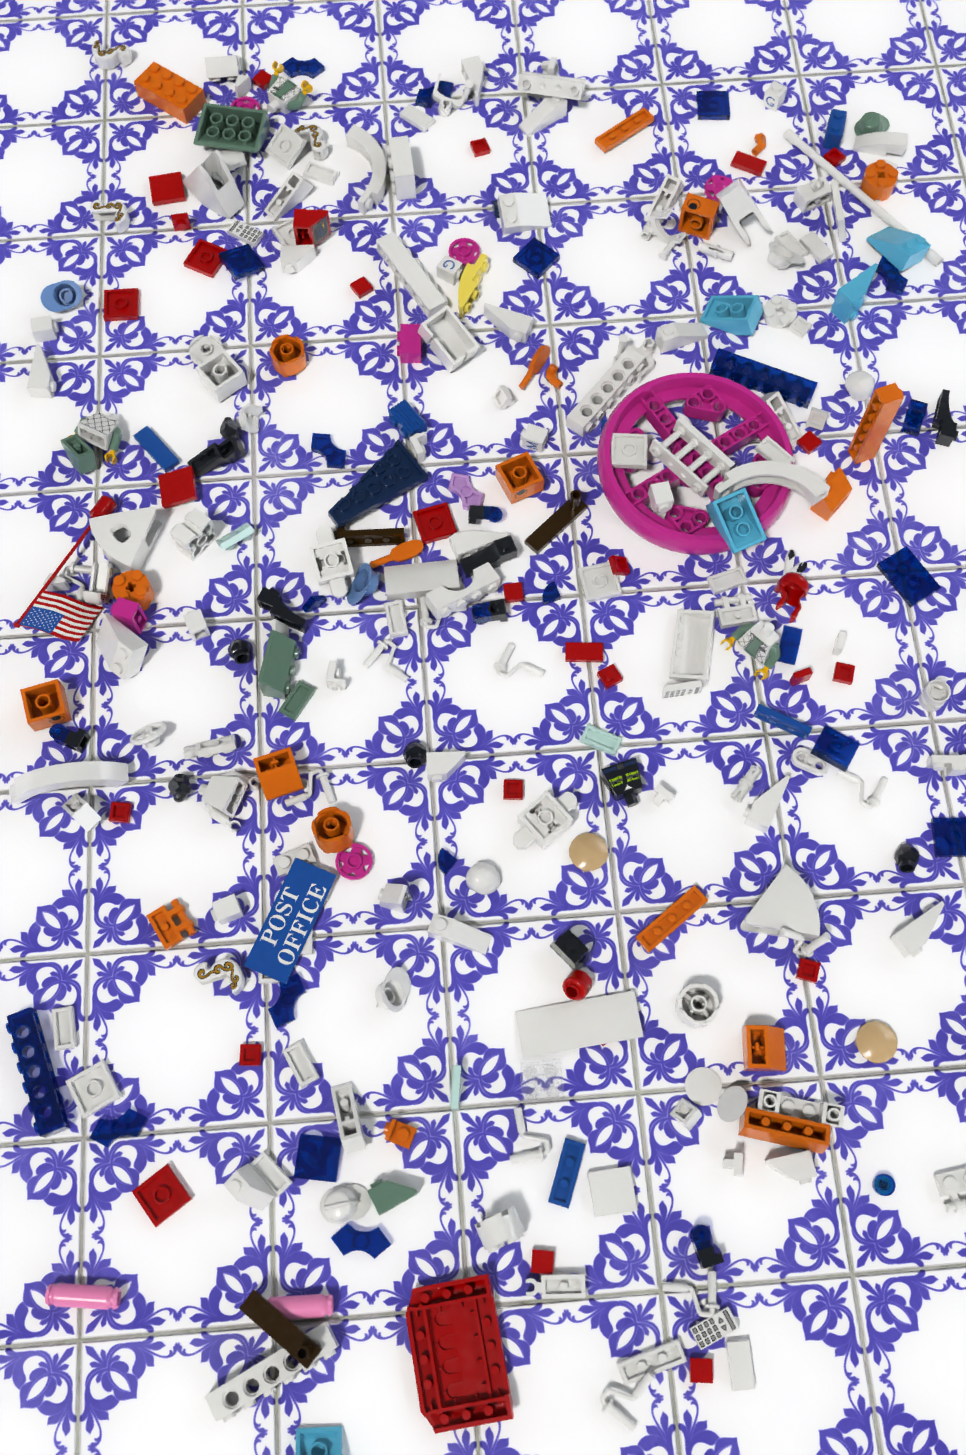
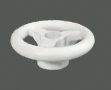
M162 722L148 724L131 735L130 743L132 745L144 744L146 748L155 747L160 743L158 737L165 732L166 725Z

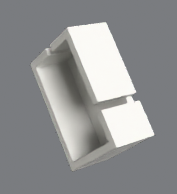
M408 135L388 138L389 145H386L387 156H390L387 158L388 168L392 169L389 170L390 181L394 182L391 183L392 193H396L397 200L416 198L415 174Z
M448 305L421 323L418 329V334L426 344L430 343V349L449 373L474 356L480 347Z

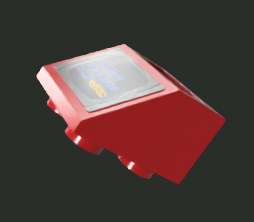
M294 209L293 230L296 245L314 244L315 247L331 235L328 210Z

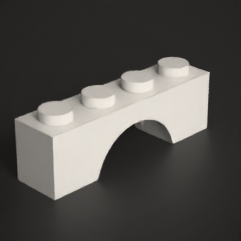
M487 562L473 569L472 583L467 588L452 591L440 586L425 594V604L436 620L448 617L452 612L465 608L467 604L479 601L483 596L496 592L500 586V577L490 563Z

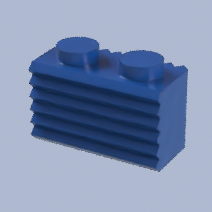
M831 110L823 148L833 149L835 147L839 150L847 117L846 111Z
M405 399L388 410L390 424L399 429V433L404 439L407 438L409 440V437H412L414 434L427 431L425 420Z

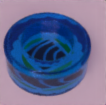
M878 1174L872 1181L873 1190L880 1196H889L895 1191V1181L888 1174Z

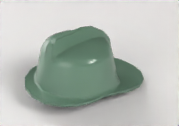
M867 112L856 122L854 132L856 136L873 132H886L889 129L890 123L880 113Z

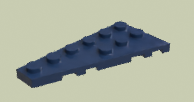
M398 439L390 450L388 449L379 461H376L360 478V481L349 489V493L328 511V516L337 528H340L427 481L428 474Z

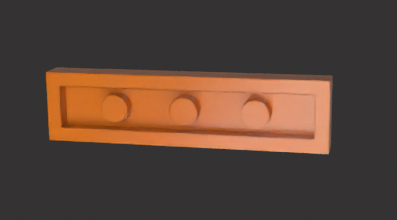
M643 107L596 137L594 143L606 153L653 123L654 116Z
M694 885L640 932L635 939L650 953L699 910L708 899Z

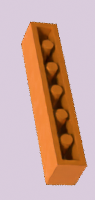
M896 382L874 390L847 450L855 465L875 458L904 399L903 392L898 388Z

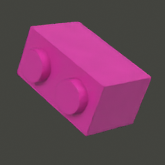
M400 324V331H397V342H400V346H397V356H400L401 363H422V337L418 334L421 324Z
M118 597L117 601L112 604V616L133 633L141 635L148 618L140 604Z

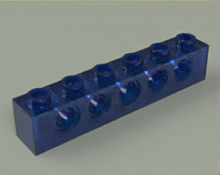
M718 348L709 372L711 375L732 380L749 390H755L764 395L779 391L784 401L808 409L818 382Z
M29 1007L6 1016L8 1020L6 1029L13 1038L11 1047L14 1054L18 1056L17 1068L19 1073L23 1074L24 1082H22L24 1092L29 1096L28 1108L30 1113L34 1114L36 1122L33 1123L36 1134L47 1138L70 1129L37 1010ZM28 1028L29 1033L27 1037L22 1038L23 1030ZM34 1048L33 1056L28 1058V1050ZM39 1067V1075L33 1078L34 1069ZM44 1087L46 1090L45 1095L39 1098L38 1092ZM50 1107L51 1115L45 1119L44 1111Z

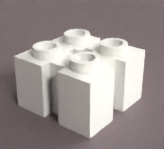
M196 507L186 513L183 523L175 524L170 531L172 539L176 541L177 550L193 562L203 553V549L206 546L209 547L218 538L216 530L213 529L212 520Z

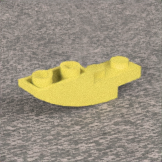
M483 253L480 254L474 265L467 263L460 279L458 310L459 316L462 319L466 313L470 312L473 301L478 299L480 293L478 285L481 281V276L487 272L489 267L488 255Z

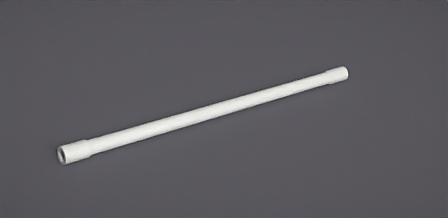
M790 128L785 130L783 133L784 138L799 148L830 176L837 179L843 187L889 226L911 232L805 143ZM929 248L925 255L936 267L944 260L942 256Z

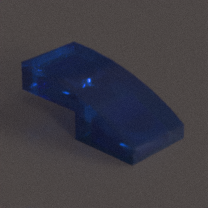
M910 399L900 432L918 437L928 403Z
M783 626L779 642L781 655L777 662L795 665L803 629Z

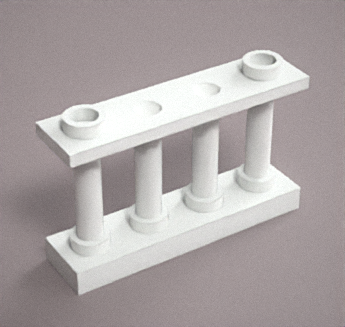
M523 71V74H519L517 92L581 100V97H584L586 79Z
M681 416L675 423L674 433L662 443L654 438L649 451L687 484L695 494L702 498L709 487L707 483L719 473L724 476L726 472L733 469L735 463ZM681 437L688 444L673 455L667 447ZM694 449L701 456L687 467L680 459ZM705 461H708L714 468L700 479L693 472Z

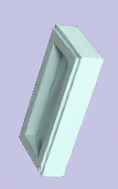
M587 724L580 738V743L615 757L623 738Z
M454 1065L452 1069L450 1109L459 1111L461 1065Z

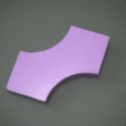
M452 473L448 491L460 497L462 510L469 511V505L482 506L483 493L473 489L469 482V475Z

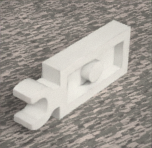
M235 735L199 742L196 746H186L183 748L185 760L198 756V758H209L217 753H230L236 749Z
M585 1274L541 1275V1282H537L533 1278L525 1280L526 1283L534 1284V1290L526 1292L527 1296H534L541 1292V1299L586 1298Z

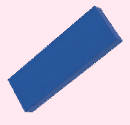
M148 426L133 435L134 439L165 473L180 464L179 459Z
M758 704L753 715L759 720L804 740L807 739L812 730V727L761 704Z
M565 1138L548 1203L569 1209L586 1144Z

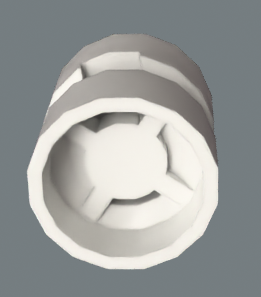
M935 679L930 681L918 697L919 705L929 712L938 711L951 695L950 686L943 680Z

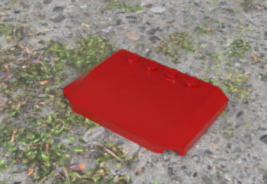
M489 1273L413 1288L405 1314L420 1411L433 1427L434 1433L437 1434L514 1419L513 1400Z

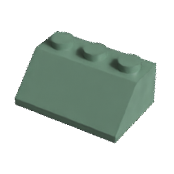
M275 630L270 631L258 684L263 696L286 700L287 693L290 694L292 684L290 680L291 676L295 675L296 666L294 663L295 659L299 658L300 648L297 647L295 640Z

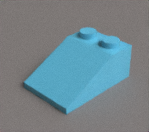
M887 227L866 239L900 272L921 262L931 247L926 239L919 234L892 227Z
M877 263L838 289L831 312L843 324L850 320L853 321L859 315V309L863 304V300L878 267Z
M711 295L700 322L734 335H753L764 310L759 295Z
M745 488L706 505L712 523L733 554L767 539Z
M342 1426L296 1428L295 1455H342Z

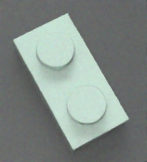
M245 523L216 540V542L223 551L225 549L230 550L240 540L245 541L249 539L254 530L250 524Z

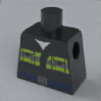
M636 758L601 769L600 777L615 801L625 799L628 808L639 804L636 795L642 791V782Z
M569 929L562 932L549 945L573 971L580 970L591 960L589 949Z

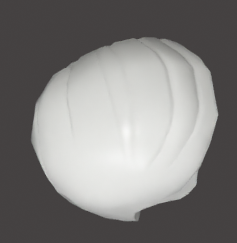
M859 370L847 376L845 388L853 400L864 401L871 397L875 384L873 377L868 372Z
M479 862L467 871L466 884L469 889L482 895H488L495 892L500 885V875L494 866L489 863Z

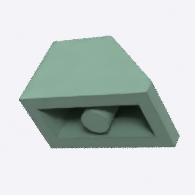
M77 434L60 440L72 466L81 475L97 469L94 451Z
M382 1179L370 1184L371 1189L367 1191L380 1216L418 1194L414 1188L388 1180L383 1182Z

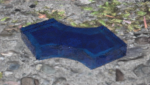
M291 57L282 63L284 67L283 72L290 78L308 76L314 79L325 71V66L315 57L305 61Z
M440 80L437 90L443 96L451 98L454 83ZM435 85L427 89H419L415 106L432 107L436 102L432 98Z
M882 255L876 273L884 278L886 282L885 290L902 296L909 279L903 277L898 269Z
M313 433L311 452L323 456L327 462V468L345 469L346 450L337 448L332 443L330 434Z
M298 973L289 977L286 984L279 982L280 996L277 1002L268 1009L276 1029L296 1020L294 1014L295 1005L299 998L307 993Z
M129 1108L124 1115L117 1119L105 1120L100 1118L89 1138L110 1148L114 1141L123 1136L139 1137L149 1118Z
M349 1223L331 1237L343 1256L352 1251H363L376 1259L392 1245L379 1227L371 1231L362 1232L354 1229Z

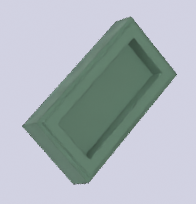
M299 680L278 710L279 713L296 721L316 692L315 688Z

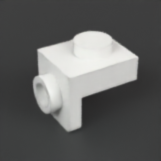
M247 403L238 411L240 429L256 434L259 431L257 415L263 411L262 407L253 403Z

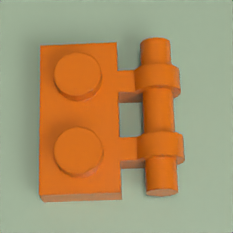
M178 899L170 902L173 907L171 910L168 911L163 905L146 915L166 950L184 941L182 932L187 931L189 936L197 933L194 928V922L188 918L184 905L180 904ZM175 916H178L182 922L178 926H176L172 919Z

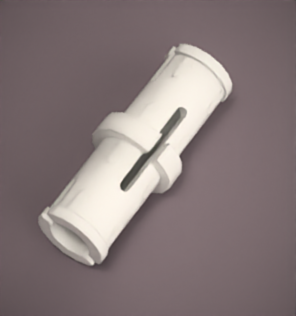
M703 241L699 248L700 253L702 252L713 256L712 258H721L729 262L732 261L734 251Z
M750 766L746 775L740 778L739 785L730 795L733 800L737 797L736 802H742L747 792L752 790L755 780L762 773L759 768L755 771L756 766Z

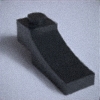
M943 389L937 400L931 428L938 429L935 444L949 447L952 441H956L959 431L956 430L957 423L953 421L950 413V390Z
M232 435L219 445L214 442L187 463L188 466L194 468L195 477L199 478L221 465L230 462L233 464L243 457L246 452L241 441Z
M511 535L495 540L494 543L475 554L460 559V565L465 577L468 578L472 576L473 569L487 562L490 563L493 569L500 567V563L516 558L518 550Z
M263 587L257 597L259 607L270 611L272 620L276 619L288 627L306 634L309 628L307 620L289 610L282 603L280 593L277 590Z

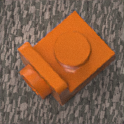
M392 1118L391 1123L387 1121L383 1134L386 1135V1141L410 1149L417 1128Z

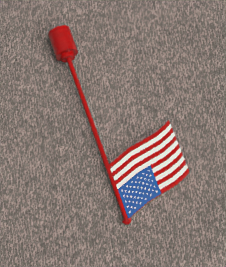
M102 495L89 512L90 518L112 514L117 504L110 497ZM90 525L18 621L13 623L15 628L23 626L43 631L63 640L80 641L103 607L89 605L69 596L45 590L91 530Z

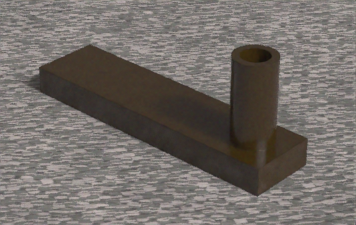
M573 490L570 494V499L524 540V544L537 555L587 510V505L581 501V492Z
M335 525V531H333L335 540L345 538L347 547L399 545L405 542L404 528L346 530V525L337 528Z
M254 1289L239 1309L306 1369L310 1367L322 1351L318 1344L257 1290Z

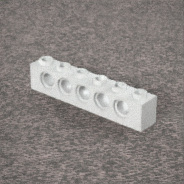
M628 346L567 415L566 427L581 437L587 432L590 433L596 421H600L603 418L605 411L612 408L616 398L621 397L625 392V388L628 385H632L637 374L645 369L646 356Z
M328 1321L306 1333L307 1336L322 1348V1351L308 1369L300 1363L297 1367L290 1366L288 1363L290 1354L282 1348L204 1396L216 1423L221 1419L226 1423L237 1416L235 1411L242 1406L244 1411L257 1403L255 1398L261 1394L266 1398L277 1391L275 1386L282 1381L284 1385L290 1383L297 1378L295 1373L303 1369L306 1373L317 1366L315 1361L322 1356L326 1360L336 1354L335 1348L339 1344ZM271 1366L279 1370V1377L277 1379L269 1377L268 1371ZM250 1379L258 1381L259 1389L257 1392L249 1389L248 1383ZM231 1391L238 1394L239 1400L237 1404L229 1402L228 1395Z

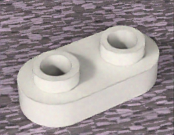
M799 747L791 755V762L794 766L816 776L826 774L830 768V762L825 756L806 748ZM797 757H802L803 761H799ZM815 765H820L821 769H817Z

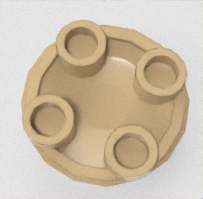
M583 833L571 842L569 857L572 863L583 872L594 871L601 868L606 862L608 847L600 836L593 833Z
M873 1021L866 1023L859 1029L855 1039V1046L868 1061L874 1064L887 1062L893 1058L897 1051L898 1042L896 1035L886 1024Z

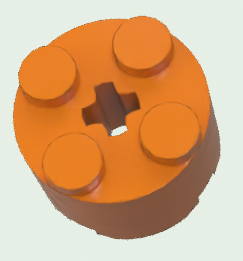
M882 159L871 163L864 172L860 184L861 190L874 201L887 200L891 196L897 182L898 170Z
M284 334L272 341L269 352L273 367L283 377H289L300 373L306 368L307 358L304 344L300 338Z
M140 570L125 571L114 577L112 592L116 600L118 597L137 602L143 611L150 607L149 604L154 600V590L148 578Z
M337 807L324 808L317 813V817L312 821L311 828L318 847L326 854L338 853L350 848L354 840V829L349 814L346 811L339 810Z

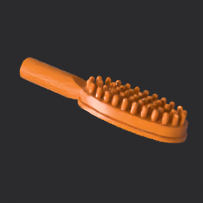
M542 345L535 351V356H532L534 358H531V363H528L530 365L528 366V372L518 385L520 389L524 390L533 375L537 374L546 363L550 354V347L548 345Z
M410 540L394 547L390 554L369 562L370 566L373 569L391 561L402 562L411 559L423 551L424 545L420 540Z

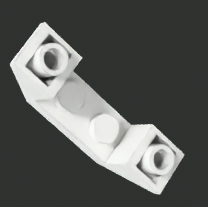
M759 1089L757 1109L823 1123L834 1128H843L845 1106L828 1102L816 1103L783 1096L781 1092Z

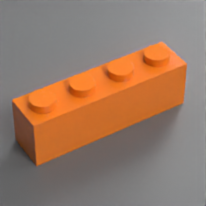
M746 1107L740 1117L738 1135L823 1154L830 1144L831 1125Z

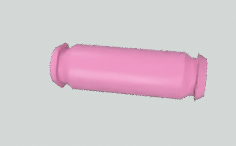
M52 1283L46 1289L45 1303L48 1306L53 1304L55 1307L101 1310L112 1308L115 1310L120 1305L122 1293L121 1289L117 1286L114 1289L112 1286L69 1283H58L55 1285V1283Z
M329 1293L328 1296L324 1294L270 1297L268 1299L289 1320L323 1318L326 1315L330 1317L334 1311L333 1295Z

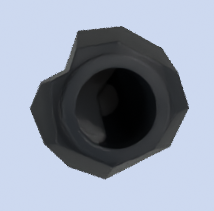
M225 417L220 426V434L224 439L233 435L240 440L241 429L230 417Z
M240 639L232 641L228 647L229 656L238 664H244L249 661L251 652L249 643Z
M415 741L409 742L403 751V757L409 767L419 768L426 759V747Z
M176 774L168 783L169 792L173 795L174 801L178 803L183 802L192 790L189 783L190 779L185 774Z
M901 844L894 856L899 870L905 873L913 872L919 862V851L910 844Z

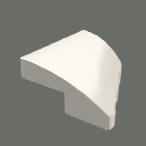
M228 149L219 151L229 171L247 164L243 151Z

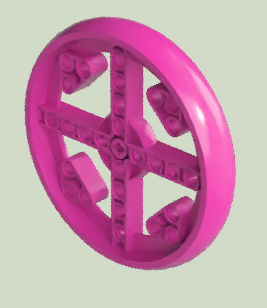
M693 372L670 374L646 382L624 397L615 407L600 435L597 450V467L605 497L613 511L629 529L660 548L690 555H712L730 551V548L716 527L705 528L709 520V515L706 511L673 505L666 512L663 519L645 506L650 503L648 491L651 484L666 482L664 479L670 480L671 489L680 484L688 488L690 487L666 467L631 488L625 472L632 473L637 469L612 468L611 442L613 433L644 434L643 430L633 428V426L642 416H645L664 441L674 433L673 428L677 421L664 404L672 401L686 400L683 413L687 417L719 422L722 420L727 408L744 420V422L711 441L727 456L756 438L762 441L767 435L793 456L789 436L780 419L768 404L751 390L732 380L716 375ZM679 437L668 447L671 449V453L675 455L688 443ZM692 449L680 461L688 467L701 455ZM757 453L752 462L767 460ZM705 461L693 473L702 479L714 467L708 461ZM720 473L707 483L709 487L705 494L712 502L715 501L713 498L715 486L723 481ZM775 484L747 486L746 490L749 496L755 498L761 496L753 507L764 532L776 521L789 499L791 489Z

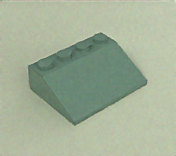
M204 103L193 144L258 153L267 139L270 128L268 112L258 109Z

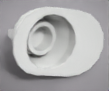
M774 241L769 242L770 251L767 256V262L775 268L783 270L792 263L803 264L805 262L803 257L787 249L782 244Z
M401 967L392 968L387 973L384 981L378 985L375 990L377 1009L390 1010L395 1013L402 1010L411 989L410 977L406 970Z
M358 1184L333 1188L322 1196L320 1212L322 1217L332 1224L355 1221L368 1213L371 1206V1198L367 1190Z

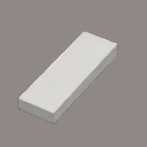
M679 1338L616 1362L623 1384L627 1386L642 1380L648 1371L655 1375L685 1363L687 1359Z

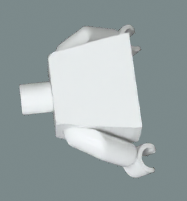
M229 771L220 776H212L208 785H200L198 792L200 795H203L201 801L206 804L205 809L211 818L224 826H229L232 833H237V831L232 829V825L238 824L241 827L240 823L236 820L231 821L229 818L233 819L248 787L247 784H249L251 790L256 791L258 786L252 785V782L260 783L257 776L248 778L247 775Z

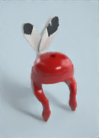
M792 549L786 554L783 576L774 588L775 593L781 594V599L776 604V610L780 609L785 602L795 607L790 617V623L796 620L798 612L802 608L800 600L806 597L809 591V582L804 576L800 575L807 568V562H800L793 566L795 554Z

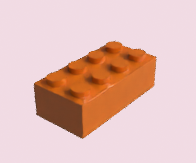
M155 61L134 80V85L140 98L185 124H188L202 110L204 103H207L202 88Z

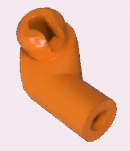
M763 133L754 136L757 143L751 150L754 156H757L766 148V136Z
M550 364L546 369V380L559 390L563 382L557 378V366Z

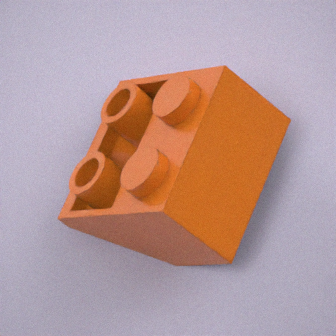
M840 467L835 472L831 471L825 479L826 483L830 486L827 497L815 505H811L810 508L812 512L827 522L847 500L852 491V487Z
M291 747L253 759L267 801L304 789Z
M745 1025L742 1028L744 1071H786L784 1028L768 1025Z

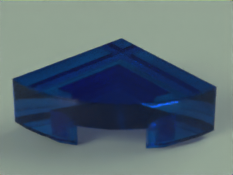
M551 582L545 587L542 595L543 605L561 600L555 582Z
M312 595L303 605L302 609L305 613L314 611L321 607L327 599L324 595Z
M441 848L438 854V866L440 871L446 876L458 860Z

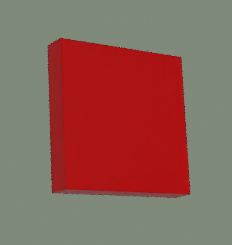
M181 171L149 176L153 206L186 201Z
M199 239L183 262V265L188 269L213 279L230 253L227 249Z
M139 289L104 290V321L139 320Z
M192 466L158 475L161 503L164 509L198 499L194 468Z
M447 502L412 512L423 545L447 539L457 532Z
M166 1164L132 1191L156 1228L193 1200L169 1164Z

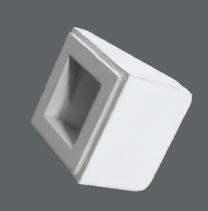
M237 76L234 86L237 98L243 97L252 89L249 76Z
M53 573L48 574V576L43 582V585H45V583L48 581V579L51 577ZM57 575L47 587V591L70 590L68 582Z
M273 619L272 630L289 637V627Z
M681 1098L670 1115L690 1131L701 1118L702 1113L697 1107Z

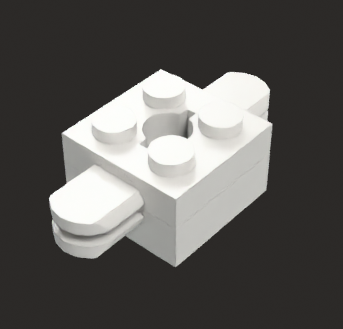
M321 526L316 530L318 544L309 546L319 586L329 584L331 594L335 598H344L348 594L346 579L355 577L345 538L335 540L333 530L329 526Z
M548 791L543 793L517 815V822L522 828L513 835L514 847L523 851L534 842L542 850L548 847L572 827L573 818L569 813L576 808V796L571 792H565L555 799Z

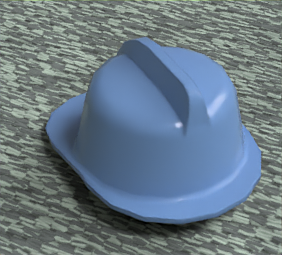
M62 280L46 286L41 292L40 299L47 310L61 312L78 305L82 298V291L74 281Z
M363 563L359 567L349 587L347 601L351 605L357 604L363 596L373 594L378 587L380 574L373 571L369 563Z

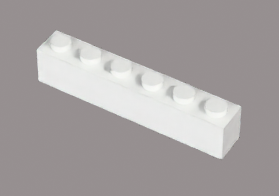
M392 231L376 240L377 252L427 318H430L448 304L446 296L439 292L436 283H432L428 273L422 270L419 261L413 258L410 249L403 245V241L399 236L397 237Z

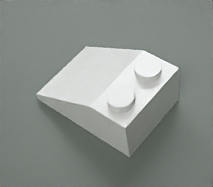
M514 192L498 195L497 205L503 235L552 227L546 193Z
M104 613L96 644L109 669L122 680L128 679L139 673L148 644L109 613Z

